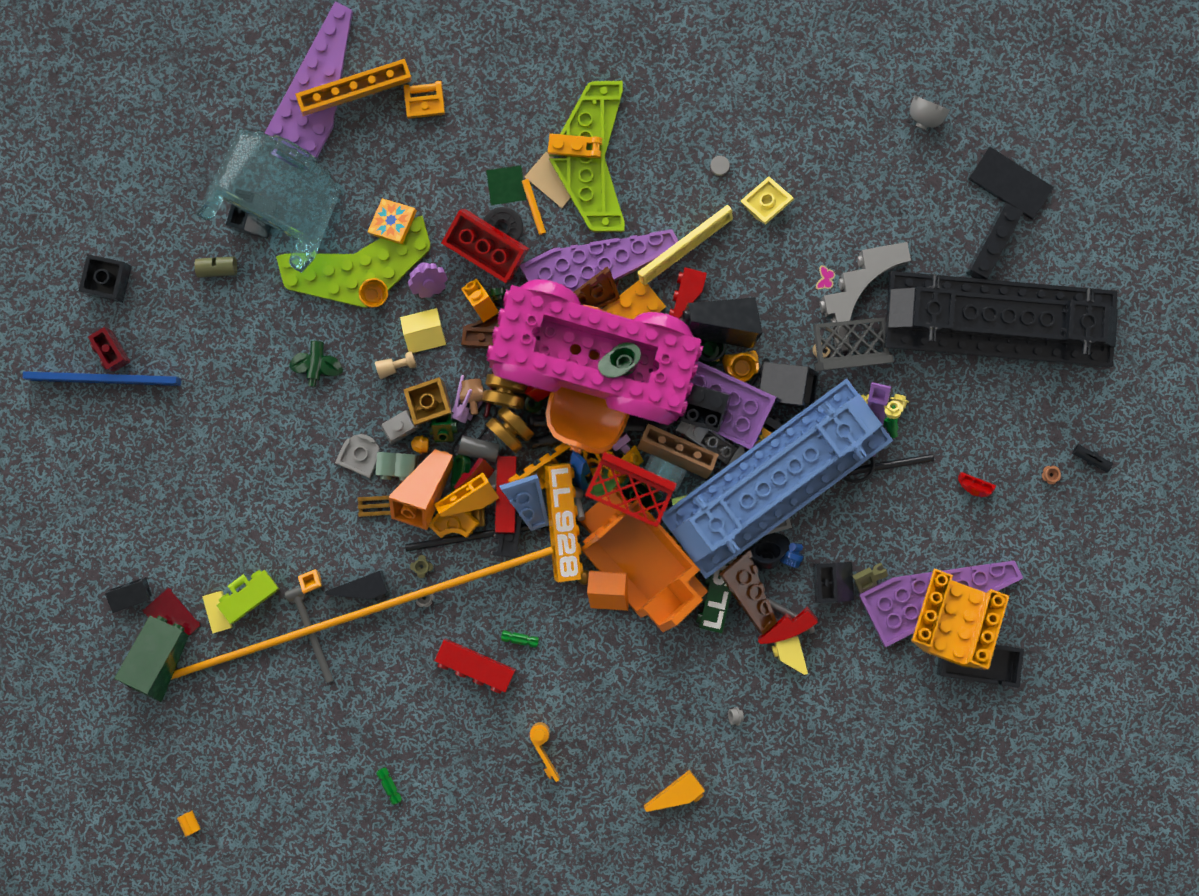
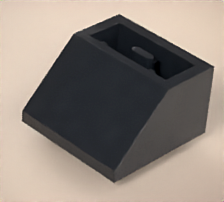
M235 188L226 226L234 231L268 239L277 202L258 194Z
M693 384L687 399V408L681 422L719 433L732 395Z
M852 562L813 564L815 602L854 601Z

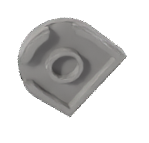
M364 434L354 435L344 442L335 463L371 479L376 468L377 452L380 451L379 446L370 436Z

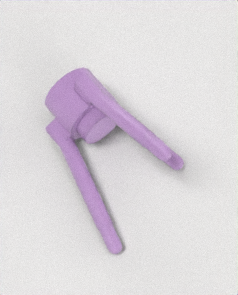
M461 375L452 412L454 419L466 423L467 419L471 420L473 417L471 412H469L470 408L466 407L472 389L468 390L463 404L459 405L462 389L461 381L465 378L464 375ZM483 401L477 403L478 408L481 406Z

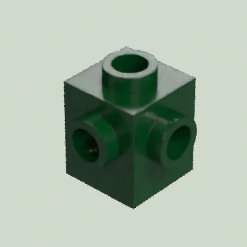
M452 411L451 414L433 419L432 423L429 424L430 435H434L435 443L454 441V433H458L457 422H453Z

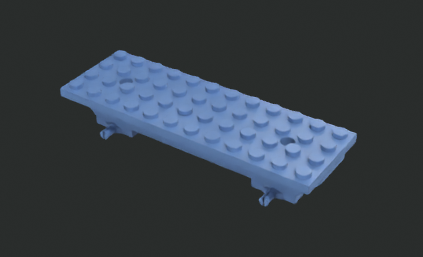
M846 378L665 511L661 519L690 559L700 569L699 571L704 578L707 579L890 444L893 439L862 396L858 394Z

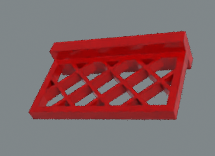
M604 451L585 496L657 528L677 484ZM603 465L610 468L613 473L612 477L602 480L600 474ZM622 475L628 476L631 484L620 488L617 477ZM615 479L618 489L607 493L604 482ZM644 483L647 485L649 492L639 496L635 485ZM602 484L605 491L604 495L597 497L591 494L593 486ZM633 487L636 497L625 501L622 490ZM658 491L668 494L666 500L659 504L656 503L653 493ZM620 492L623 502L617 505L611 503L609 495ZM651 495L654 506L644 509L640 498ZM638 500L641 510L635 513L629 511L627 503ZM663 505L661 511H659L658 506ZM656 508L658 513L656 522L647 519L645 511Z

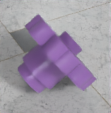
M424 262L420 263L409 274L410 280L408 285L413 294H419L421 298H430L433 294H440L445 289V282L448 278L442 267L437 268L434 263Z

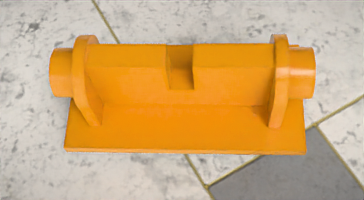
M635 445L621 458L636 466L643 462ZM611 469L608 470V477L613 476ZM622 475L617 477V479L622 484L628 476Z

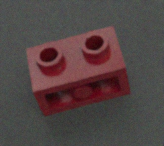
M103 327L88 336L91 348L99 355L100 363L106 370L115 372L130 363L129 358L111 329Z

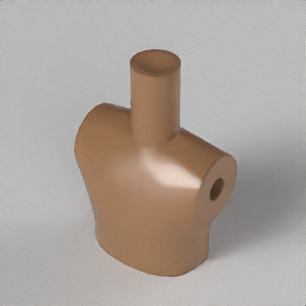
M481 379L461 381L460 401L463 403L468 390L472 389L468 403H470L471 415H477V402L482 401L483 392L485 391Z

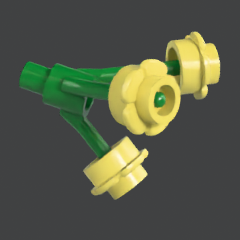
M862 394V398L868 404L869 394L866 396ZM899 394L890 397L891 402L884 406V412L888 418L884 420L883 425L890 433L891 438L898 437V418L901 416L904 408H906V404L909 403L906 400V396Z

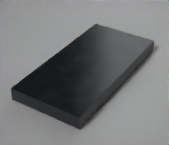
M992 147L986 150L968 180L1004 203L1022 210L1023 215L1031 220L1034 219L1054 188Z

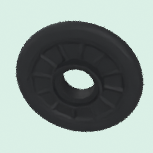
M497 207L489 211L484 217V221L495 228L502 222L506 223L508 229L504 233L517 241L521 238L523 221L515 210L508 207Z

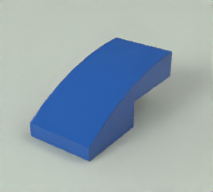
M573 451L570 459L571 467L574 469V478L572 480L584 491L589 487L585 476L591 471L587 461L579 453Z

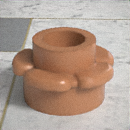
M1046 466L1043 469L1042 478L1048 484H1055L1056 481L1060 480L1061 472L1056 466Z

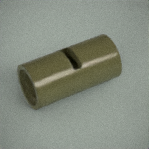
M235 256L195 259V273L198 278L237 275V261Z

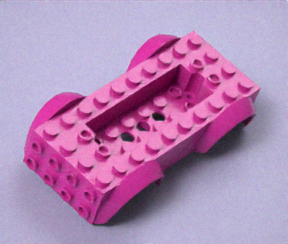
M535 279L526 282L520 287L511 285L510 291L506 290L503 299V307L505 308L500 309L498 315L499 327L494 328L492 343L494 344L489 346L487 352L489 368H492L494 376L554 393L561 387L603 398L606 399L609 409L665 425L677 421L679 416L683 417L688 404L685 398H688L693 386L690 380H693L698 368L695 362H698L703 346H700L701 339L693 337L689 326L683 321L659 312L642 313L632 320L580 305L576 294L569 288L548 280ZM629 342L639 347L641 357L633 373L610 378L599 372V361L617 345ZM574 344L581 347V352L578 355H573L570 352V347ZM597 351L600 358L598 360H591L589 353Z

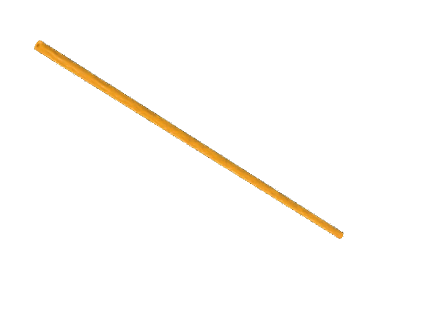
M551 546L175 670L171 680L552 555L554 550Z

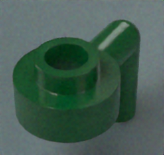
M525 395L523 409L530 413H536L542 408V401L548 399L549 396L537 402L528 395ZM529 400L533 401L532 406H529Z

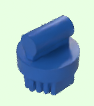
M791 543L789 550L780 561L793 568H799L804 558L799 553L803 550V545Z

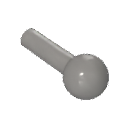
M575 487L576 497L574 498V505L577 506L578 510L577 519L582 521L585 519L581 502L583 491L579 487Z

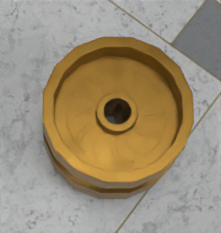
M487 374L485 384L496 390H485L482 397L483 402L498 406L505 405L508 408L523 409L525 399L514 393L524 394L528 385L494 376V374Z
M504 405L498 411V416L504 423L501 424L496 418H491L485 425L509 448L517 453L523 446L516 436L519 435L523 440L529 441L534 433L515 412L512 413Z

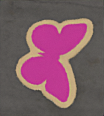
M821 265L819 271L822 278L817 282L816 289H829L833 286L832 279L835 277V273Z

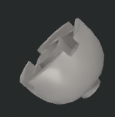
M914 96L910 106V115L917 122L916 126L925 130L927 127L935 128L940 126L950 111L918 96Z

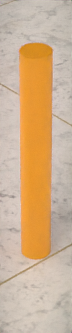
M525 179L522 181L526 197L538 234L543 235L546 233L530 181Z

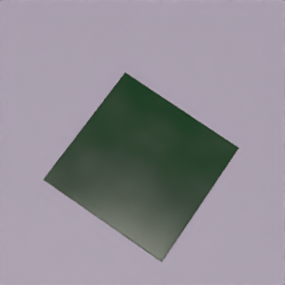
M521 165L486 170L491 205L526 200V193L522 184L524 179Z

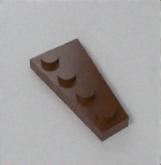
M608 266L574 291L580 301V305L584 304L602 308L620 299Z

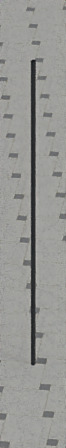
M927 454L875 463L874 471L934 461V455ZM871 464L858 466L846 476L868 473ZM671 499L669 500L667 507L673 506ZM660 500L657 502V504L664 502L665 500ZM522 524L521 532L530 531L526 524ZM495 529L473 532L467 538L462 535L409 543L405 544L406 552L490 538L493 534L500 533H495Z

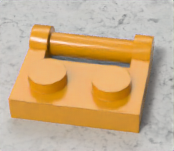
M442 81L416 86L404 85L408 119L445 115ZM431 91L437 92V95L411 98V94L414 93H423Z

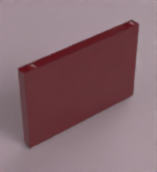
M167 588L142 610L148 618L149 616L154 618L161 616L168 620L167 624L173 626L176 623L184 627V632L189 636L201 626L200 622L195 619L170 588Z

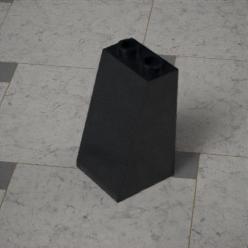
M755 297L688 303L679 318L689 326L693 337L729 345L753 348L763 333Z

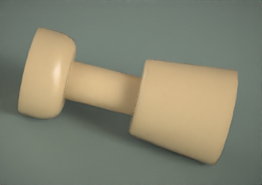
M412 351L407 352L405 358L394 362L392 358L375 361L380 379L396 373L397 368L406 365L409 368L417 367Z

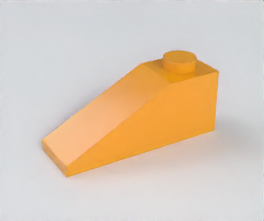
M481 473L436 502L434 506L440 516L443 517L482 509L492 504L499 496L484 473Z
M688 770L644 805V809L648 812L688 804L692 801L697 802L704 796L703 792L705 790L693 773Z

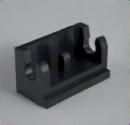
M144 577L109 589L105 595L112 613L149 601L152 593L147 578Z

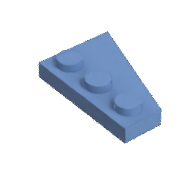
M537 474L500 486L502 492L507 496L531 531L549 525Z

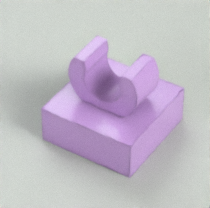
M623 431L619 440L612 448L615 451L620 449L626 454L630 450L626 443L631 439Z

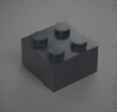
M87 254L78 291L85 295L123 303L132 266L122 261Z

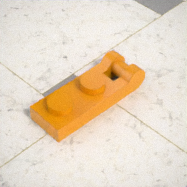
M549 133L548 154L601 158V151L599 150L600 145H602V138ZM587 144L592 145V150H586Z

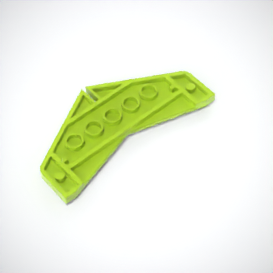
M592 81L588 83L560 133L561 135L601 137L602 145H600L599 150L601 151V158L575 156L549 158L550 163L585 224L592 232H625L624 218L605 160L623 93V81ZM587 144L586 150H592V145ZM549 154V156H564V155H552V154Z
M418 216L413 219L403 244L379 238L355 254H282L276 256L283 284L288 290L368 309L359 299L358 291L362 283L367 279L377 278L386 284L389 291L430 251L431 244L423 216Z

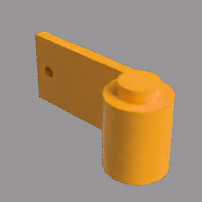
M543 722L535 723L530 731V739L547 767L544 769L549 779L553 777L555 782H557L560 776L541 746L549 738V727Z

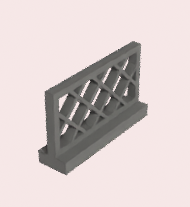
M885 317L814 324L813 329L818 363L815 364L816 372L893 363V355H889V348H884ZM877 322L880 325L878 334L870 329ZM857 324L865 329L861 336L853 331ZM839 326L847 330L843 338L836 333ZM820 328H825L830 332L826 340L821 337ZM867 332L874 337L870 345L863 339ZM850 334L857 339L853 347L846 341ZM832 336H835L840 341L836 348L828 343ZM877 341L882 344L883 352L878 353L873 348ZM860 342L867 348L864 354H860L856 350ZM843 344L850 350L846 356L838 352ZM825 346L832 351L829 358H823L822 350Z

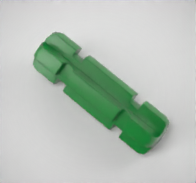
M503 631L501 635V641H511L514 644L529 645L535 648L538 646L539 638L535 636L528 637L529 635L514 632L512 634L509 631Z
M381 768L376 774L382 780L381 784L387 796H390L389 800L392 805L401 802L402 798L396 792L397 788L391 776H388L387 768Z

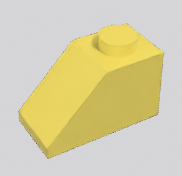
M798 636L774 642L772 646L774 657H778L780 661L800 673L808 674Z

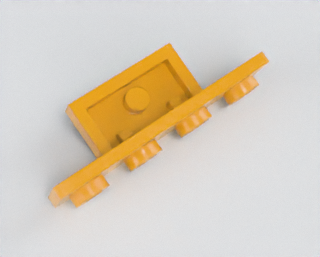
M564 443L560 444L554 449L556 451L551 456L549 453L545 454L539 459V464L536 466L533 463L523 469L524 474L521 476L515 474L508 479V482L537 474L541 490L544 489L543 465L559 464L556 457L571 446Z

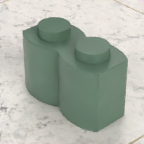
M377 452L375 475H380V479L392 480V476L399 477V481H404L417 467V455Z

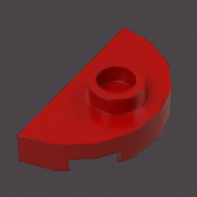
M960 472L958 475V481L961 486L973 496L988 497L992 495L996 488V485L966 473Z

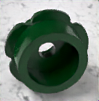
M505 288L490 289L491 295L489 297H493V301L503 300L506 290Z

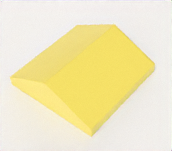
M767 177L744 197L741 203L755 219L766 225L789 205L794 198L774 180Z
M437 308L400 317L409 352L417 353L446 345Z

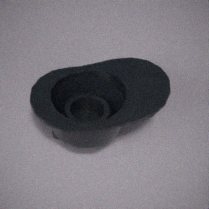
M779 533L765 535L751 549L752 558L757 566H759V570L762 572L765 569L776 568L781 558L789 550L790 541L785 535Z

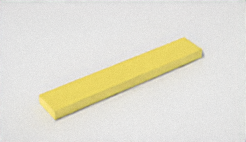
M726 205L638 271L640 282L643 285L648 284L733 220L732 209Z

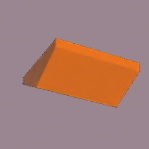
M590 570L587 589L590 608L628 611L627 572Z

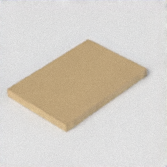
M545 152L526 174L525 178L529 179L533 185L553 200L558 207L563 208L571 197L549 161V158L553 157Z

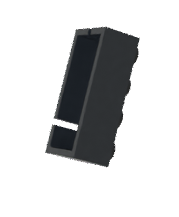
M995 644L989 669L964 667L939 658L937 675L1020 688L1024 649Z

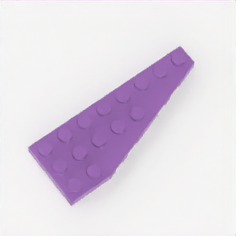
M336 1L265 131L267 136L314 160L317 159L334 127L337 106L302 116L295 94L342 79L353 11Z
M665 230L642 236L634 235L629 238L608 239L579 246L577 244L566 248L558 247L521 264L520 268L527 282L535 279L553 281L564 285L574 292L607 266L611 271L614 281L648 265L676 244L678 239L673 230Z
M700 361L695 362L698 368L690 383L732 395L720 431L715 433L748 449L754 447L777 397Z
M1015 561L942 570L953 575V581L985 593L990 589L999 591L1023 579ZM932 572L892 577L858 594L884 647L914 633Z

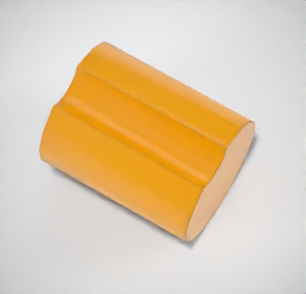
M193 810L177 818L185 837L201 829Z

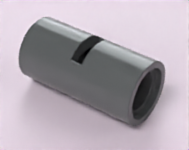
M462 435L458 454L477 459L482 458L496 463L500 444Z

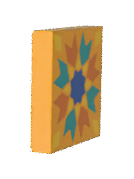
M382 198L367 232L372 236L403 244L417 210L413 207Z

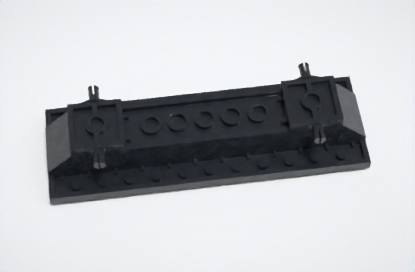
M890 271L884 348L1113 367L1118 309H1116L1117 291Z

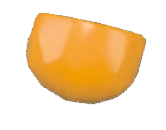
M377 278L365 280L358 291L361 302L371 308L380 307L388 298L386 284Z

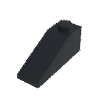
M382 570L325 591L326 595L360 599L375 598V601L386 598V593L390 592Z

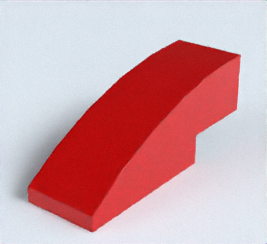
M808 607L794 618L787 613L764 635L761 634L758 637V642L760 644H768L792 638L818 623V618Z

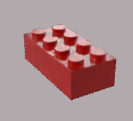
M466 209L458 211L441 244L504 283L512 280L529 250L525 245Z

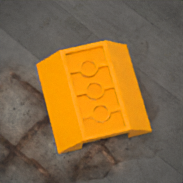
M934 568L911 641L924 652L964 667L989 669L1009 596L992 589L985 593L953 581V575Z

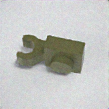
M882 563L874 566L873 570L869 567L853 575L857 590L861 594L877 586L876 581L886 578L888 573L883 568Z

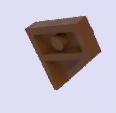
M499 313L484 323L482 320H478L477 323L464 326L462 347L488 349L490 345L493 346L492 335L494 328L499 327Z

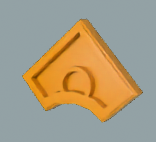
M468 511L443 517L437 513L431 520L429 527L440 538L449 533H458L467 538L480 522Z

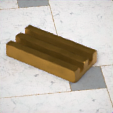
M389 496L357 497L358 517L391 515L390 511L363 512V509L390 507V503L363 505V501L389 500Z

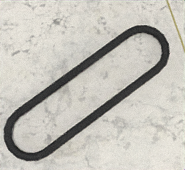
M486 402L478 408V413L487 404ZM491 404V406H493L495 410V413L492 418H495L497 415V407L494 404ZM474 415L472 417V419L469 421L465 429L462 431L456 442L453 444L452 455L454 457L457 456L454 452L456 445L458 444V442L462 438V435L465 434V432L472 424L477 415ZM487 426L484 428V430L481 432L477 439H481V437L488 429Z

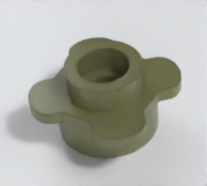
M420 555L418 560L410 564V569L414 570L419 578H424L425 574L433 569V564L429 563L424 555Z

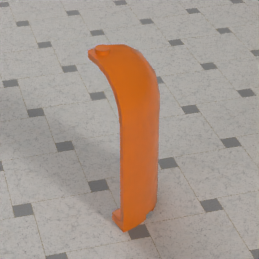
M583 304V306H587V307H590V308H594V309H597V310L604 311V310H602V309H600V308H598V307H594V306H589V305H584V304ZM574 344L570 347V352L573 355H578L581 352V347ZM591 351L589 358L591 360H598L600 355L597 351ZM561 387L555 393H550L546 409L547 426L553 437L570 445V450L580 454L582 450L595 454H601L604 451L610 450L622 435L630 414L609 409L606 399Z

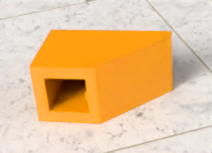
M477 278L461 288L483 323L499 313Z

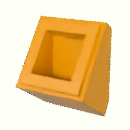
M316 569L298 576L303 594L322 587L321 576Z

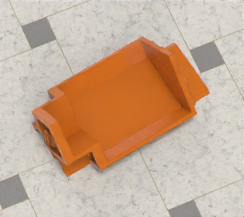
M615 487L610 492L617 490L618 488ZM620 492L609 495L611 503L617 505L623 502ZM638 500L633 503H627L629 511L635 513L641 510ZM597 502L584 514L585 519L580 521V523L587 529L590 535L582 541L584 545L581 547V551L599 571L627 572L628 604L640 618L648 615L658 628L665 632L677 626L702 601L701 598L708 590L695 577V574L700 569L660 524L657 528L600 502ZM648 510L645 511L647 519L656 522Z

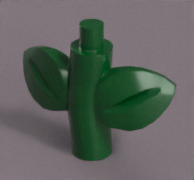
M311 341L310 354L298 353L290 362L292 371L299 374L307 373L308 387L316 388V382L320 380L321 373L329 377L343 373L342 365L338 359L332 355L324 356V342Z

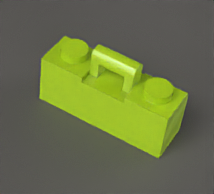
M261 570L256 571L250 576L252 578L250 581L243 574L228 585L232 594L229 595L227 593L219 599L220 603L216 606L230 624L233 625L280 590L266 570L262 572ZM245 583L247 585L239 592L236 591L242 584Z

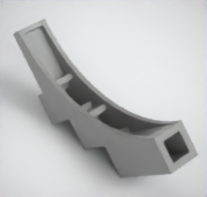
M904 242L862 250L859 256H857L858 266L862 267V269L842 273L841 278L838 279V284L843 292L823 296L821 298L822 301L819 302L821 313L824 312L825 317L833 316L830 319L831 323L850 321L857 299L873 279L887 270L908 264L911 261L908 243ZM839 326L836 333L843 338L847 330ZM834 337V344L836 348L840 341L836 337ZM843 344L839 352H847L849 349Z

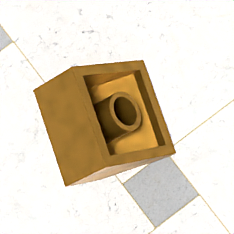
M440 377L403 389L414 426L451 414L449 396L445 383Z

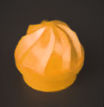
M424 435L414 437L411 441L413 450L419 454H422V452L427 453L429 438L424 437Z

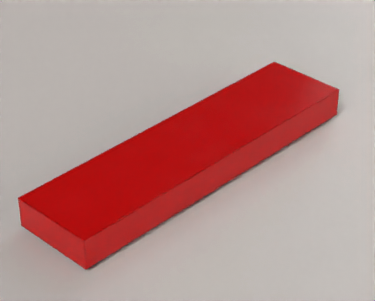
M497 456L496 493L499 498L496 500L495 533H515L516 509L502 492L500 486L509 483L508 479L517 474V456Z

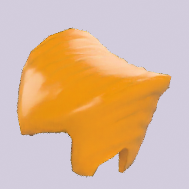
M755 350L725 354L722 359L725 372L743 382L749 381L759 371L758 354Z

